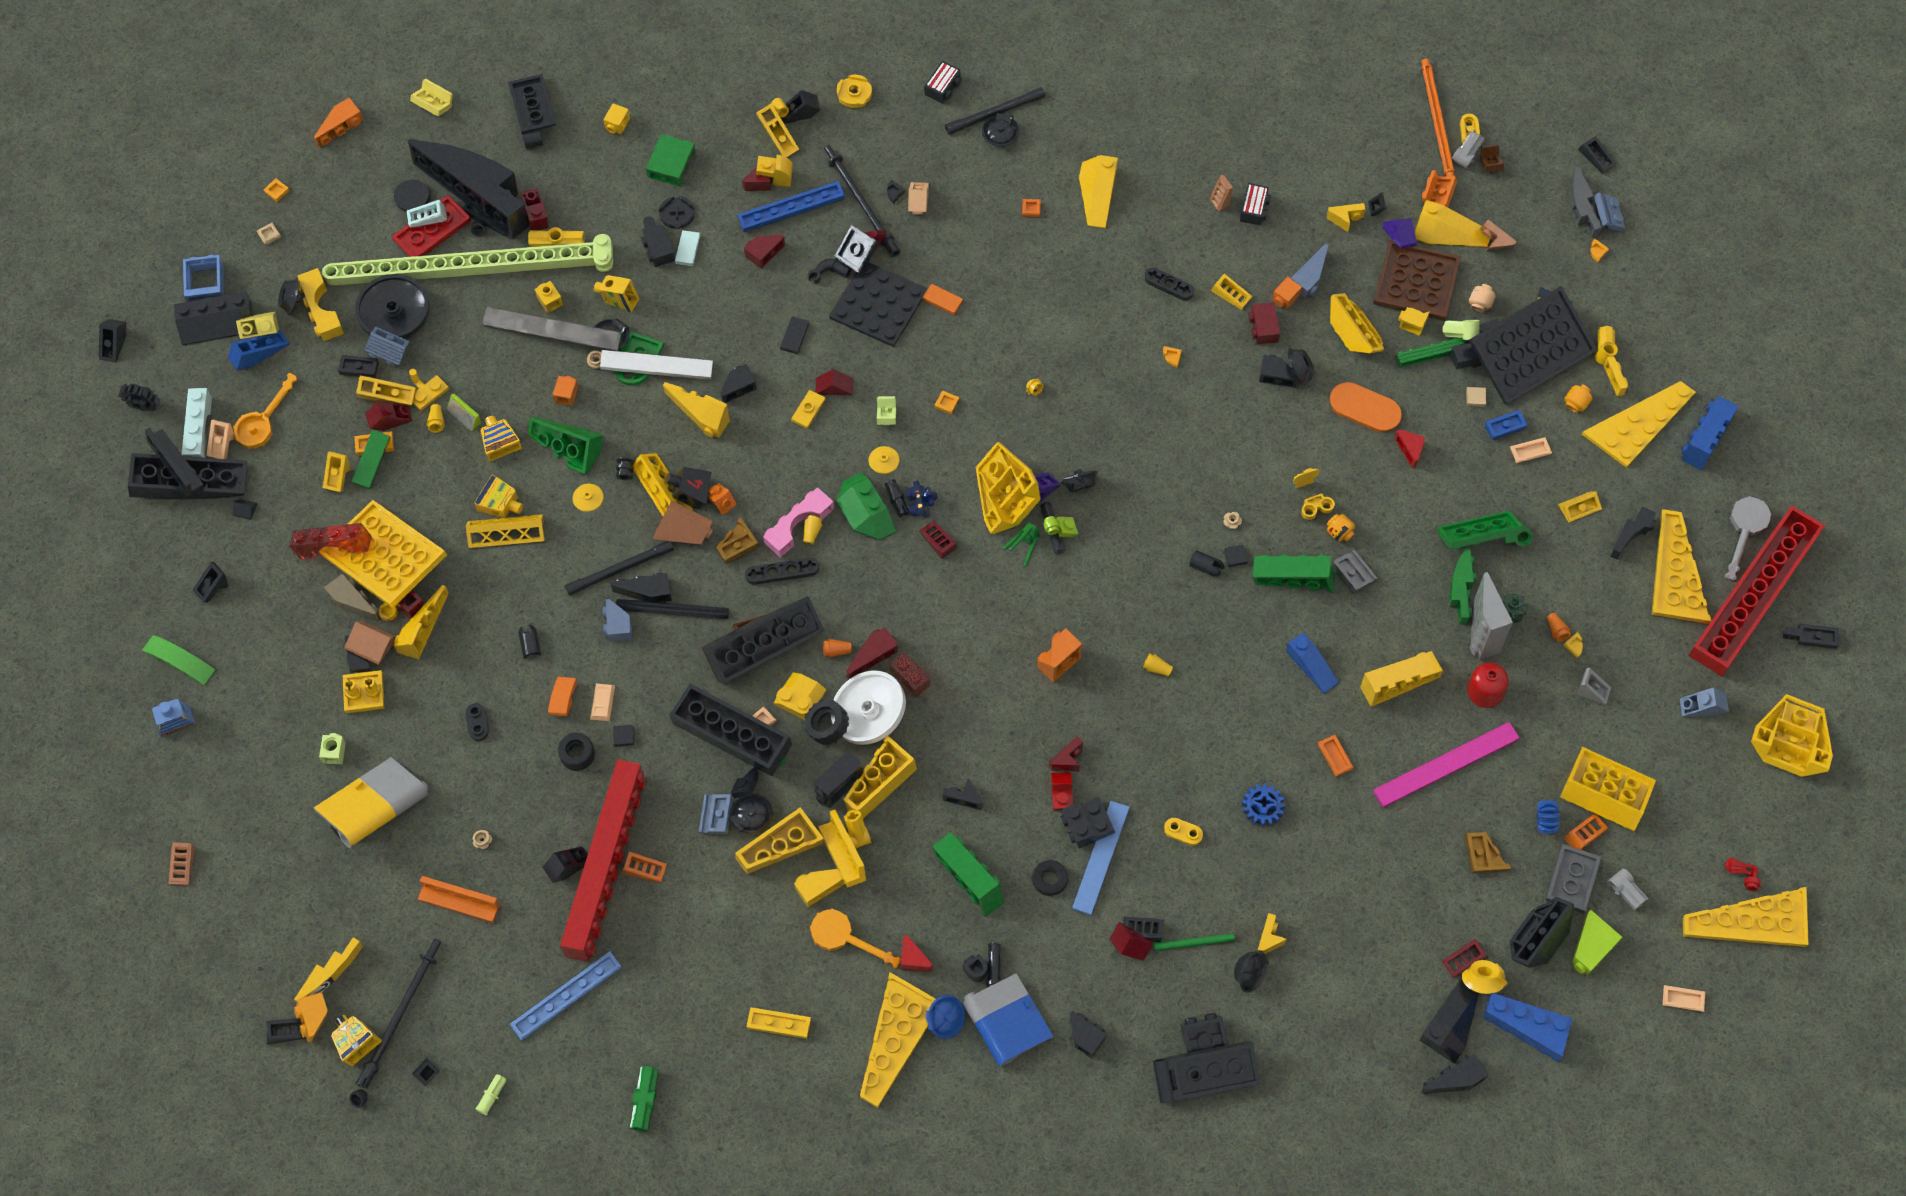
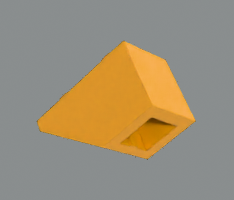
M322 992L299 998L297 1005L294 1007L296 1018H300L302 1022L300 1026L302 1037H306L308 1043L313 1041L327 1016L328 1010Z

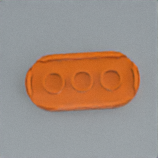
M1341 383L1334 387L1330 394L1329 401L1336 414L1376 432L1392 431L1400 423L1402 413L1395 401L1355 383Z

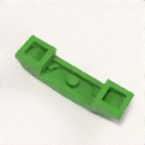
M155 635L151 637L142 649L146 654L157 660L160 659L204 686L216 671L188 651Z

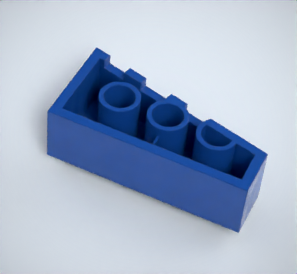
M1720 396L1717 397L1715 402L1711 401L1706 409L1708 411L1707 415H1702L1698 422L1700 427L1698 430L1694 429L1689 438L1691 442L1689 444L1686 443L1681 451L1684 454L1682 461L1702 471L1739 406Z

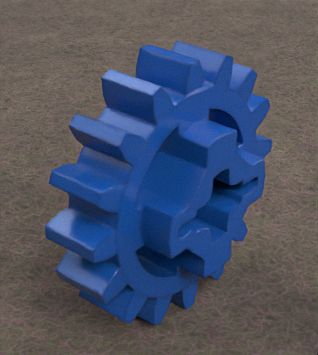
M1264 783L1263 788H1260L1256 784L1255 790L1250 787L1248 790L1249 794H1244L1243 798L1245 800L1242 801V806L1245 808H1243L1242 812L1243 814L1248 813L1247 820L1254 819L1253 825L1260 822V826L1263 827L1264 823L1267 822L1271 826L1272 820L1277 823L1279 817L1283 816L1284 812L1282 810H1285L1286 805L1283 804L1285 798L1279 797L1280 790L1273 791V785L1267 788L1266 783ZM1261 802H1264L1266 807H1262Z

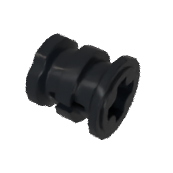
M629 457L617 458L616 462L619 464L617 465V479L631 480L633 478L631 473L634 469L632 465L635 460Z

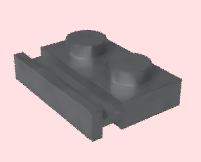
M1355 550L1333 561L1336 572L1354 594L1368 587L1371 583H1375L1377 580L1375 574Z

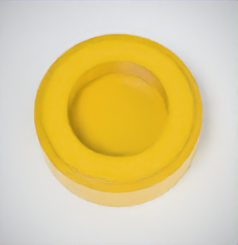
M383 603L378 609L379 617L386 622L394 620L398 615L396 606L391 608L386 603Z

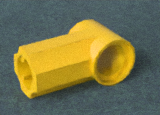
M1611 326L1598 329V351L1595 353V360L1599 364L1604 365L1607 357L1615 356L1618 352L1615 344V330Z
M851 810L847 812L844 816L845 824L855 849L871 844V839L860 811Z

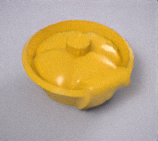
M1487 960L1474 962L1462 974L1464 984L1471 990L1482 994L1496 993L1507 985L1503 969L1497 963L1495 964Z

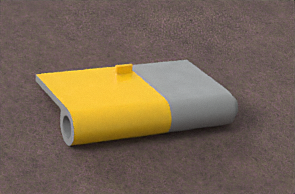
M390 757L315 806L314 810L338 831L342 842L350 848L427 797L429 788L424 781L418 780Z

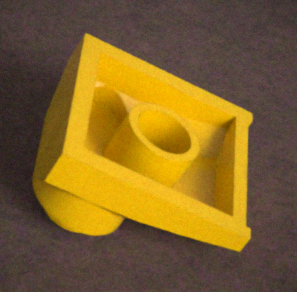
M792 673L783 688L777 692L774 705L805 720V715L808 713L809 708L822 699L827 689L803 674Z

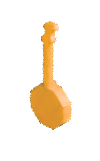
M287 374L288 379L283 382V387L263 413H248L238 419L235 426H233L237 443L248 449L265 446L273 435L269 417L288 391L293 390V383L298 380L295 375Z
M833 908L817 913L813 919L810 931L814 944L830 952L845 947V944L848 942L883 959L885 964H892L894 969L898 967L901 961L900 957H893L892 952H885L850 935L852 933L847 915Z

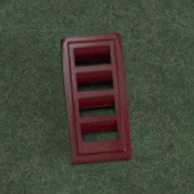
M935 521L919 530L920 534L941 559L957 549L956 542ZM933 527L935 528V530L932 531L931 533H929V534L926 533V532H927L928 530H930L931 528H933ZM939 532L938 536H936L933 539L931 538L933 535ZM942 537L944 538V539L941 540L939 543H936V541L939 540L940 538H942ZM946 542L948 543V544L945 545L944 547H942V548L940 547V546L943 545L944 543H946Z
M1474 939L1442 962L1451 976L1455 978L1470 968L1474 962L1486 960L1489 957L1478 941ZM1472 948H1475L1479 954L1478 957H1475L1471 951ZM1465 952H1468L1472 961H1468L1464 955ZM1459 956L1466 964L1463 967L1457 959ZM1452 960L1455 962V964H1456L1457 967L1459 968V969H1458L1457 971H1455V972L1452 970V968H1451L1450 965L1448 964V962H1450V961H1452Z

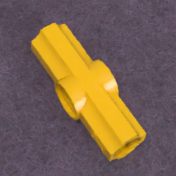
M554 227L549 231L530 230L528 234L529 247L585 243L584 231H562L560 228Z

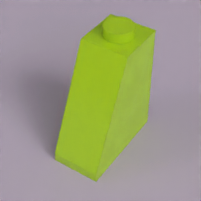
M1592 910L1588 912L1584 919L1572 959L1576 971L1580 974L1585 973L1587 976L1622 939L1621 935Z

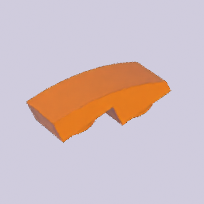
M557 677L550 698L549 715H568L573 704L572 695L577 686L576 678Z

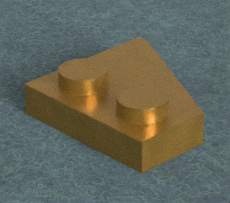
M740 518L737 521L736 527L726 534L725 539L717 545L716 549L725 564H728L758 548L759 544L743 519Z
M1486 832L1465 834L1464 837L1472 874L1503 872L1511 869L1510 865L1506 864L1500 857V851L1492 844Z

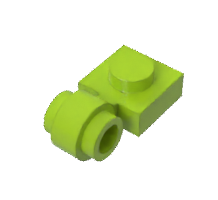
M1050 516L1044 519L1043 525L1049 535L1058 533L1059 537H1075L1078 534L1073 517H1057L1055 519L1054 516Z

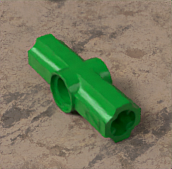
M645 1066L640 1069L638 1086L634 1090L632 1106L634 1107L630 1123V1129L641 1132H648L651 1113L655 1108L653 1102L657 1096L655 1090L659 1070L656 1068Z

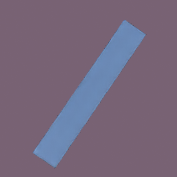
M1110 801L1106 813L1115 833L1096 841L1072 910L1089 916L1092 915L1126 820L1129 806Z
M609 951L510 1023V1026L521 1041H523L619 971L622 966Z

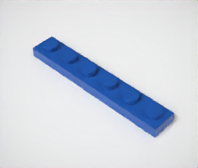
M839 181L737 214L743 232H747L843 200L845 195Z

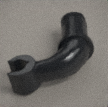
M837 258L825 259L815 269L809 271L808 279L810 280L811 277L816 276L814 282L817 284L821 280L820 275L826 270L835 271L847 278L851 273V268L839 262Z

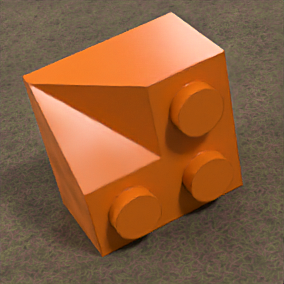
M1066 628L1062 632L1058 631L1052 637L1051 649L1048 652H1042L1037 658V668L1054 683L1081 659L1082 643Z

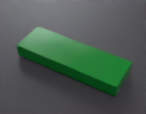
M375 430L371 431L354 474L353 483L371 488L391 438L389 435Z

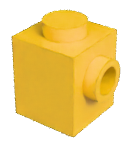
M551 281L543 283L535 289L536 296L547 313L563 305L562 298Z

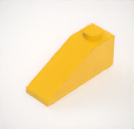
M772 103L756 112L757 117L782 156L788 157L799 150Z
M360 375L356 397L377 402L412 406L416 387Z
M833 869L810 872L807 875L803 874L796 879L794 886L806 906L810 907L843 886L845 882L839 870Z

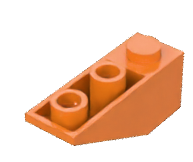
M350 98L333 107L315 134L314 139L318 147L328 145L332 139L344 135L347 130L359 126L363 121L360 110Z

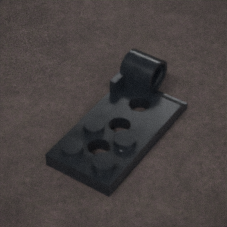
M543 74L508 82L525 148L543 145L539 130L556 126ZM528 91H533L531 94H525ZM534 116H540L537 119H532Z

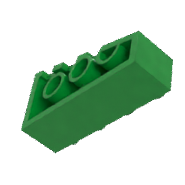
M1266 554L1254 556L1253 580L1256 585L1282 587V584H1286L1287 587L1293 589L1306 586L1311 588L1310 590L1312 591L1326 588L1328 592L1334 593L1336 571L1331 556H1308L1304 554L1299 556L1285 554L1280 556Z
M949 833L932 846L935 856L951 875L956 874L954 878L962 889L966 887V891L973 903L977 904L979 902L981 912L985 917L1004 904L999 887L1001 886L1000 881L996 876H991L988 873L989 870L983 862L979 863L976 860L977 857L971 849L967 850L965 848V844L959 836L956 838L952 833Z

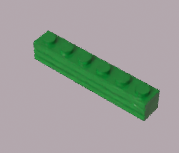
M1456 337L1450 341L1444 340L1442 343H1433L1429 346L1424 345L1405 352L1400 351L1396 355V360L1400 368L1449 356L1453 346L1465 344L1463 338Z

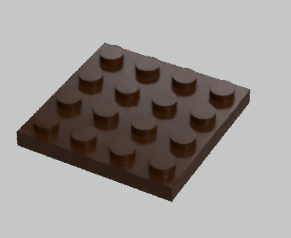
M1389 240L1373 304L1406 311L1407 307H1411L1422 313L1429 312L1428 317L1445 321L1461 256L1419 246L1400 249L1393 240Z

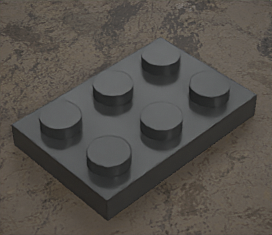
M1562 844L1545 900L1551 902L1555 897H1559L1573 903L1575 911L1585 913L1601 856Z

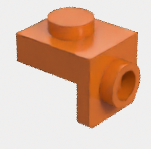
M718 483L708 490L707 500L717 507L720 514L724 515L736 506L730 491Z

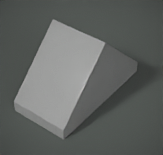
M1587 668L1581 679L1577 695L1606 704L1611 687L1591 668Z

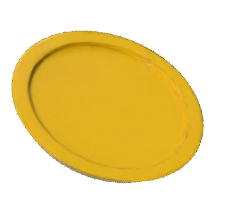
M887 446L874 449L869 456L870 467L880 474L893 472L900 462L898 453L893 448Z
M583 484L573 494L574 505L579 510L586 512L600 507L604 499L603 491L595 484Z

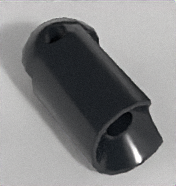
M1198 550L1193 553L1189 563L1190 567L1216 577L1220 576L1221 572L1215 567L1225 568L1224 563L1220 559Z
M529 624L530 632L524 633L522 626L518 631L524 659L531 653L541 655L536 628Z

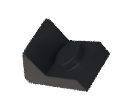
M215 562L209 564L193 588V591L203 603H208L218 588L229 587L225 574Z
M969 779L967 780L964 792L955 787H950V789L944 788L943 801L978 810L982 809V800Z

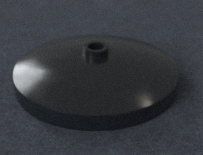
M398 274L385 275L371 281L362 289L355 304V313L359 325L369 336L372 330L378 327L402 337V339L412 336L424 325L430 309L429 299L422 285L413 278Z

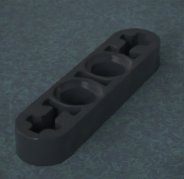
M803 558L749 567L745 572L746 581L751 585L810 577L818 573L819 563L814 558ZM812 563V566H814L813 570L806 568L808 564ZM801 564H802L803 572H800V566H799V565H801ZM794 566L797 568V571L794 574H789L786 572L787 568ZM775 569L778 571V574L775 577H770L768 571ZM761 570H764L765 578L762 577ZM752 572L756 573V579H752Z

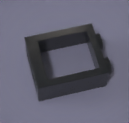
M849 750L814 781V791L817 795L815 798L822 806L826 804L829 808L832 807L852 788L856 780L863 774L862 763Z

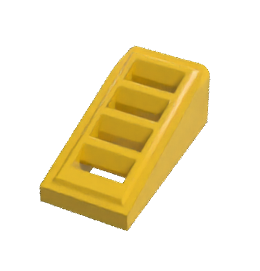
M1225 273L1210 290L1240 310L1253 297ZM1229 288L1232 289L1230 293L1227 292ZM1238 292L1239 294L1234 298L1232 295ZM1243 295L1246 299H1243L1240 303L1238 299Z

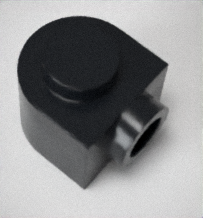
M980 954L975 957L972 955L964 961L963 971L970 980L979 982L987 975V964Z

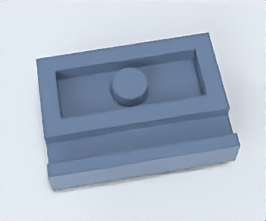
M1601 192L1594 195L1602 226H1607L1615 231L1624 230V218L1620 211L1618 199L1607 194L1602 195Z
M704 794L699 833L728 834L729 818L731 817L734 798L731 794H712L709 796Z

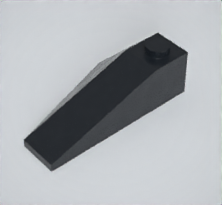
M1461 978L1419 1041L1455 1064L1466 1047L1479 993L1468 988Z

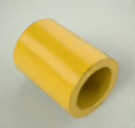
M775 98L771 102L779 117H785L789 113V109L781 98Z

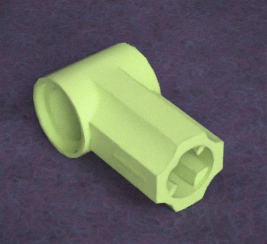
M1480 320L1445 321L1443 333L1445 337L1463 338V340H1469L1480 333Z

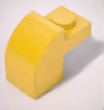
M777 155L776 158L758 156L756 175L773 177L772 185L790 187L793 164L788 158L782 155Z

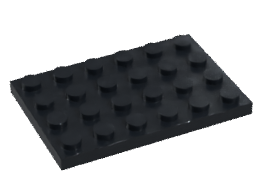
M1562 286L1469 339L1471 346L1504 404L1510 403L1597 351Z

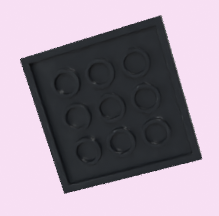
M868 262L862 274L856 271L829 315V319L895 347L928 288Z

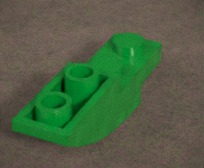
M1466 547L1461 554L1450 586V607L1458 608L1459 625L1467 624L1469 618H1472V607H1468V601H1470V589L1473 583H1476V572L1472 570L1474 554H1471L1470 547Z

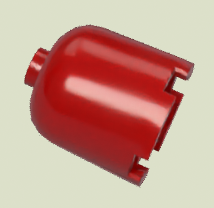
M1488 662L1479 665L1467 683L1466 690L1471 701L1483 708L1499 705L1504 699L1508 688V674L1502 666L1496 663Z

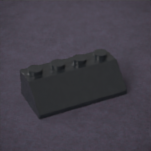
M247 291L174 304L175 321L182 346L237 336L239 333L236 321L253 316L252 302Z

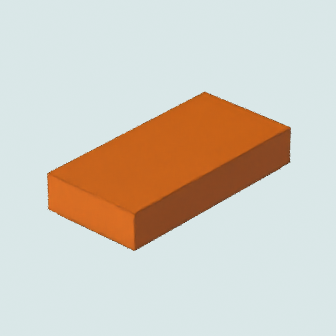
M933 284L929 286L922 297L923 301L952 315H955L963 303L962 298Z
M1336 735L1317 743L1335 777L1354 769Z

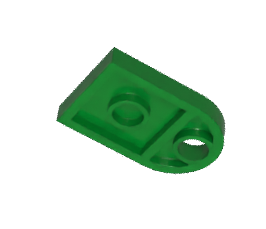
M630 331L628 341L620 352L660 355L664 342ZM614 371L616 378L621 383L630 386L643 383L650 375L633 373L634 376L631 379H625L624 375L627 372Z

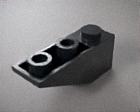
M655 573L653 576H636L634 579H617L615 582H610L612 591L621 595L650 602L672 601L667 573Z
M1474 1054L1470 1057L1465 1055L1457 1061L1458 1065L1453 1068L1448 1066L1440 1072V1077L1437 1079L1432 1077L1423 1083L1425 1087H1423L1421 1092L1422 1094L1470 1090L1484 1081L1489 1074Z

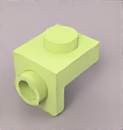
M895 396L877 397V425H896Z

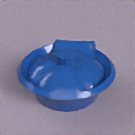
M943 995L934 1000L930 1008L926 1010L925 1019L928 1023V1029L939 1038L948 1039L956 1036L961 1031L965 1022V1010L962 1003L951 995Z

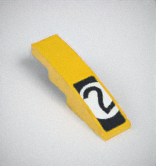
M352 938L344 952L340 954L335 951L324 968L316 965L294 1000L297 1002L299 998L321 993L329 987L363 948L361 942Z

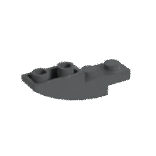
M1578 167L1575 169L1571 182V206L1577 224L1585 223L1591 237L1594 238L1599 236L1602 224L1601 220L1597 219L1594 206L1591 204L1594 198V191L1589 187L1586 175Z

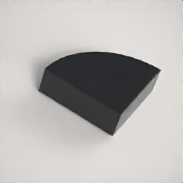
M893 180L889 182L887 194L890 201L894 204L905 193V189Z

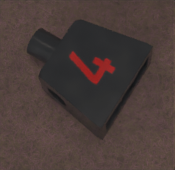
M683 467L676 475L668 473L665 483L674 486L673 498L699 510L707 502L712 472Z

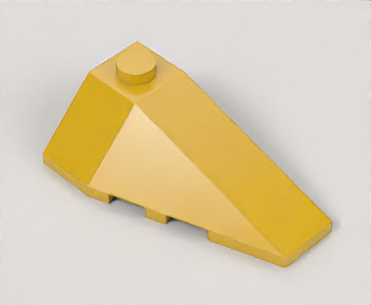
M1099 155L1082 162L1079 181L1088 226L1106 228L1117 172L1118 158Z
M1426 200L1415 230L1416 241L1428 245H1465L1468 247H1487L1490 241L1489 238L1483 235V231L1480 230L1481 225L1444 205Z
M664 382L665 394L703 430L705 435L717 438L721 436L730 422L727 404L708 395H705L704 398L700 397L695 391L687 393L682 387Z
M442 585L403 627L400 634L396 636L394 647L397 653L419 660L449 594L446 586Z

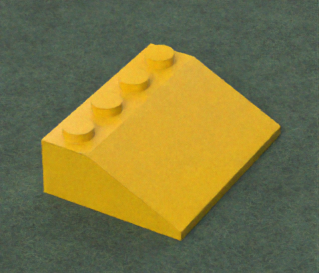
M1582 747L1560 797L1587 811L1622 825L1624 828L1635 831L1643 816L1656 780Z

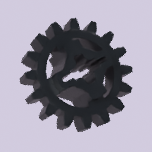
M124 384V386H121L118 395L121 401H126L129 407L142 411H149V409L151 411L157 410L161 400L158 398L159 395L153 394L154 391H151L150 388L137 384Z

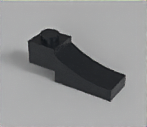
M1641 507L1635 521L1627 519L1610 557L1618 560L1623 549L1633 539L1641 534L1646 535L1648 530L1652 531L1656 524V520H1654L1656 512Z

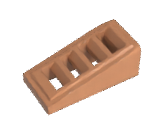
M1224 175L1219 177L1210 197V201L1218 211H1222L1231 205L1233 186Z
M172 843L169 885L189 886L195 853L193 844ZM178 859H186V861H177V860H178ZM176 867H185V870H178ZM175 875H185V878H175Z

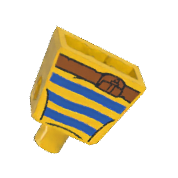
M489 416L485 419L487 426L481 428V434L489 462L522 449L519 438L505 419L498 422L495 416Z

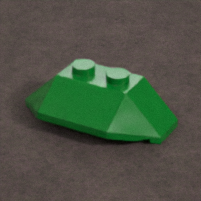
M860 472L844 480L836 502L853 531L877 540L895 533L896 529L889 512L869 478Z

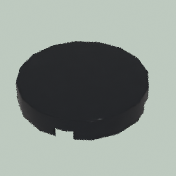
M410 179L404 181L394 191L396 205L405 212L428 204L430 199L428 187L419 180Z
M681 196L679 198H668L661 204L659 209L662 223L673 229L686 227L692 222L695 215L694 206L691 201Z

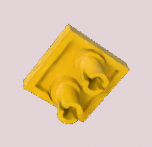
M382 670L343 675L344 711L346 714L385 709Z

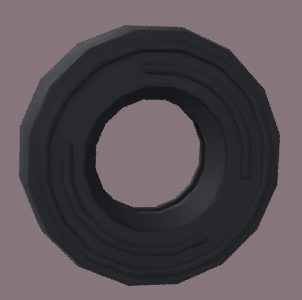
M1043 861L1033 871V885L1043 895H1057L1067 886V870L1058 861ZM1047 871L1055 872L1058 876V881L1053 885L1044 883L1042 879L1044 873Z

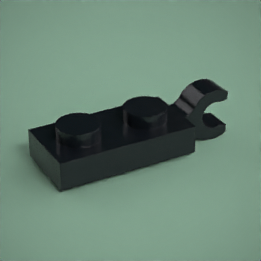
M1799 624L1797 628L1786 627V631H1783V639H1798L1799 645L1837 649L1839 646V628Z

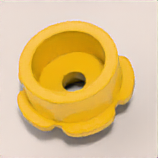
M1040 379L1030 380L1026 385V391L1029 395L1032 394L1033 396H1037L1042 392L1043 384Z

